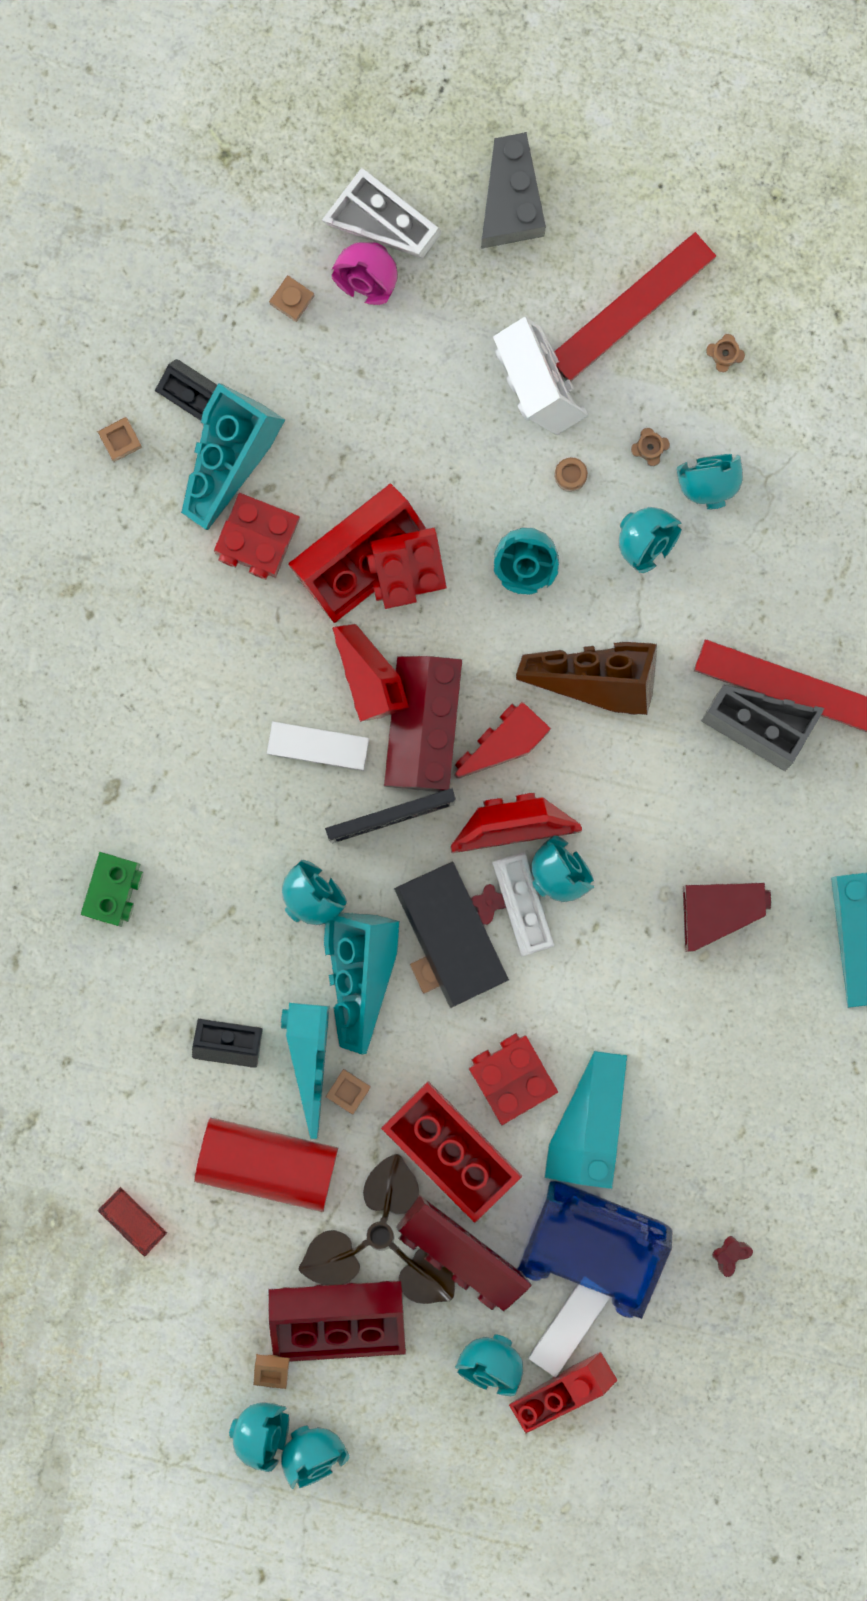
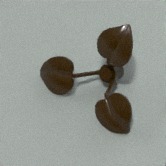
M394 1154L380 1162L373 1169L364 1185L363 1196L367 1207L374 1211L383 1210L380 1222L373 1223L368 1228L367 1239L352 1249L351 1240L346 1234L336 1230L325 1231L315 1237L310 1243L299 1266V1271L308 1279L322 1285H344L353 1280L359 1273L360 1264L354 1256L355 1254H358L367 1246H371L378 1251H385L390 1248L408 1264L401 1270L399 1275V1281L402 1283V1292L408 1299L420 1304L451 1301L455 1293V1282L451 1279L453 1273L444 1266L441 1270H438L425 1259L427 1253L421 1248L417 1250L412 1260L394 1244V1232L387 1224L389 1212L391 1211L394 1214L408 1212L419 1196L418 1182L414 1174L405 1164L399 1154Z

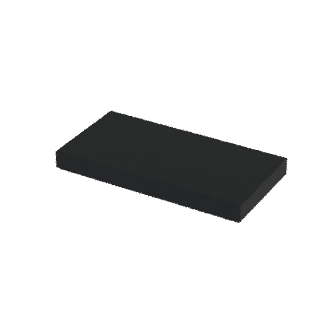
M453 788L336 824L325 828L330 843L332 842L333 844L454 806L456 801Z
M453 861L394 888L450 1008L509 981Z

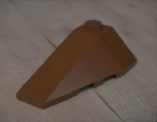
M618 642L614 643V648L595 651L594 646L583 647L584 652L566 654L563 650L522 655L516 673V680L615 713H628L631 715L648 714L653 696L657 644Z

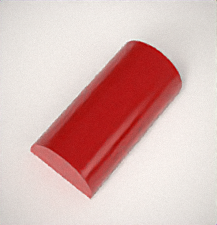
M429 1081L381 1128L474 1223L522 1178V1175Z
M210 1117L201 1145L194 1182L324 1212L339 1147Z

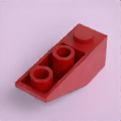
M357 624L333 627L336 646L342 659L345 677L349 683L354 707L360 722L380 719L409 708L399 674Z
M523 702L518 707L512 703L499 717L503 723L495 731L492 728H488L477 740L481 746L472 755L467 751L456 762L454 766L458 770L454 776L460 779L526 756L550 732L551 728Z
M599 1352L558 1374L556 1378H551L511 1402L509 1406L526 1434L603 1396L618 1380L603 1354Z

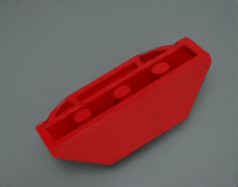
M535 793L517 795L516 802L503 804V798L483 801L484 807L477 808L450 848L451 854L551 838L552 836L581 833L582 827L580 823L544 797L536 798Z

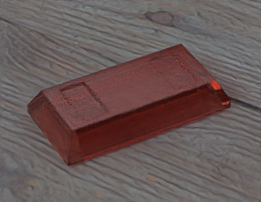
M122 1187L97 1210L144 1257L168 1233Z

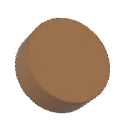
M565 458L556 467L555 481L565 491L579 490L587 480V468L577 458Z

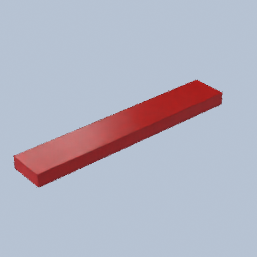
M694 232L554 351L559 360L556 364L558 371L566 380L571 382L716 258V254Z
M704 640L694 668L695 672L749 691L762 693L767 697L779 700L788 699L795 701L794 703L809 707L825 708L821 714L822 717L867 732V696L718 643Z

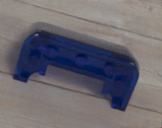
M550 1181L517 1270L521 1271L525 1277L534 1281L548 1278L550 1273L612 1297V1304L620 1315L627 1318L635 1316L642 1319L672 1250L673 1231L668 1225L657 1219L566 1183Z

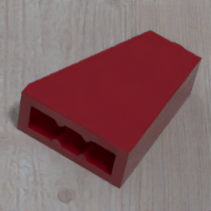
M765 883L683 886L685 952L696 951L765 917L766 910L771 909L770 890H765Z

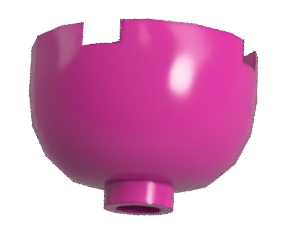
M359 242L345 248L333 265L332 270L334 269L331 275L336 285L347 295L354 298V291L367 296L368 298L364 303L370 305L387 303L398 279L395 261L383 245L375 242Z

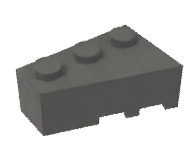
M527 132L494 138L481 249L544 237L546 225Z
M723 685L704 714L701 722L781 770L786 771L795 761L825 708L809 707L796 704L792 700H779L764 696L762 693Z

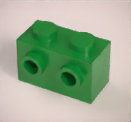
M99 852L80 915L122 927L123 921L129 922L134 903L129 902L133 889L139 890L144 873L139 870L140 864Z

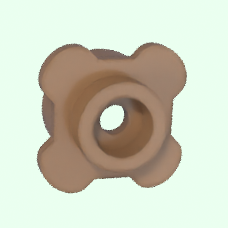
M725 334L716 344L711 343L706 349L707 355L714 359L716 369L719 372H727L729 366L734 363H741L745 358L744 351L739 349L735 337L731 334ZM726 350L729 354L728 356H724L722 352Z
M644 428L641 431V438L638 443L632 445L631 452L635 457L640 456L647 460L649 466H656L660 463V456L663 451L669 449L670 443L667 438H662L653 429ZM649 444L653 445L652 450H649L647 448Z

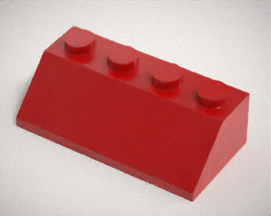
M390 483L290 561L288 565L331 621L336 623L374 593L372 582H377L378 576L377 573L371 574L367 555L373 554L370 541L426 529L409 501Z

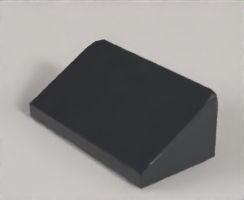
M175 359L168 364L155 391L201 421L203 411L217 384L180 360Z
M198 1019L192 1046V1058L256 1068L263 1028Z

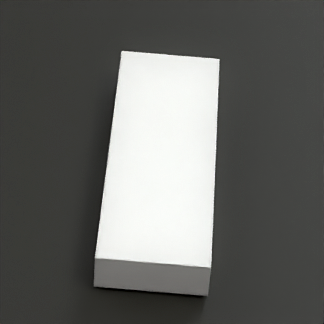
M272 721L267 754L364 771L369 738Z
M526 853L492 862L521 956L554 947L538 892L532 884L534 879Z
M583 1275L528 1359L556 1378L612 1294Z

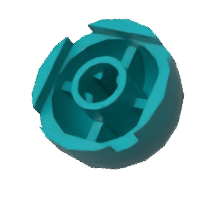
M732 454L712 455L696 459V466L688 468V463L685 462L677 467L678 481L684 495L696 504H706L709 510L726 506L725 500L734 497L738 493L743 481L740 455H737L734 459Z
M647 507L636 513L631 512L627 514L620 524L622 530L619 534L618 546L623 558L639 573H646L654 569L657 565L653 560L661 552L665 558L677 543L682 531L678 526L682 524L681 521L666 510L655 507Z
M525 527L512 530L501 538L494 553V573L502 581V585L509 591L517 594L538 593V589L546 585L548 588L553 584L558 575L559 555L553 540L542 531Z
M552 836L542 844L534 855L532 874L535 880L532 881V884L543 897L548 895L551 899L559 902L575 901L594 888V885L590 884L594 881L593 875L577 851L572 855L564 848L569 844L566 840L559 836Z
M301 860L284 878L282 896L287 906L285 911L295 922L303 921L306 924L322 925L339 915L345 908L347 900L332 878L327 883L319 876L322 869L306 860Z
M495 1334L493 1339L482 1337L471 1341L465 1346L459 1356L455 1369H459L457 1373L461 1377L482 1389L487 1390L488 1386L498 1387L499 1389L496 1394L512 1397L516 1395L521 1384L523 1361L519 1353L511 1347V1340Z
M266 1402L253 1404L246 1408L238 1419L235 1418L233 1420L229 1436L233 1438V1448L237 1457L245 1465L264 1472H271L277 1466L279 1460L274 1459L277 1449H284L289 1432V1414L283 1413L287 1409L286 1406Z
M308 1425L290 1434L292 1440L283 1449L281 1465L290 1488L294 1489L296 1483L299 1488H303L333 1473L330 1469L332 1465L338 1462L340 1467H342L350 1457L337 1434L329 1429L320 1427L309 1429Z

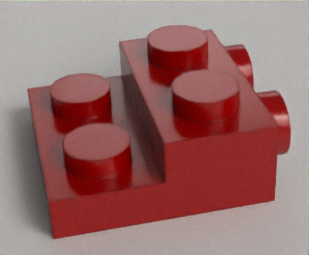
M239 492L228 521H225L214 548L215 554L219 555L218 561L234 568L237 567L238 563L249 567V573L261 579L267 580L268 575L276 578L300 516Z
M435 527L370 541L373 554L367 555L371 574L377 573L378 581L372 582L376 601L383 600L385 609L416 603V595L447 589Z
M517 1033L501 1041L502 1049L490 1054L489 1050H486L472 1058L471 1060L474 1065L469 1067L471 1074L501 1125L558 1093L557 1088L527 1036L524 1035L519 1038Z

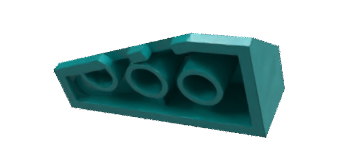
M218 383L202 414L201 423H204L200 443L196 442L194 453H197L194 472L189 475L181 513L202 528L209 530L271 448L285 419L263 404Z
M867 873L831 877L847 1007L867 1006Z
M341 912L331 921L325 923L324 949L325 956H331L333 974L329 975L330 986L335 985L338 1003L334 1007L339 1047L361 1055L367 1054L398 952L400 921L379 915Z
M289 1003V1009H282L281 1029H287L286 1038L310 1139H317L330 1006Z
M593 1052L574 1095L549 1143L544 1178L612 1189L627 1055Z

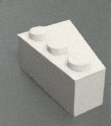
M363 168L359 170L322 219L330 227L422 259L442 234L436 225Z
M523 317L493 336L498 347L495 350L496 356L508 371L507 382L510 388L517 393L520 400L518 408L526 420H531L558 435L589 416L584 407L577 406L573 401L569 391L573 390L574 387L570 380L563 382L556 366L559 360L538 324L527 317Z

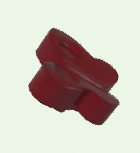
M487 884L481 895H475L471 899L474 907L478 908V915L484 925L491 923L494 912L497 909L506 908L502 893H497L492 884Z
M729 1236L725 1239L721 1248L713 1251L712 1257L718 1262L720 1272L725 1277H731L735 1272L736 1262L750 1258L753 1250L747 1243L738 1242L733 1236Z

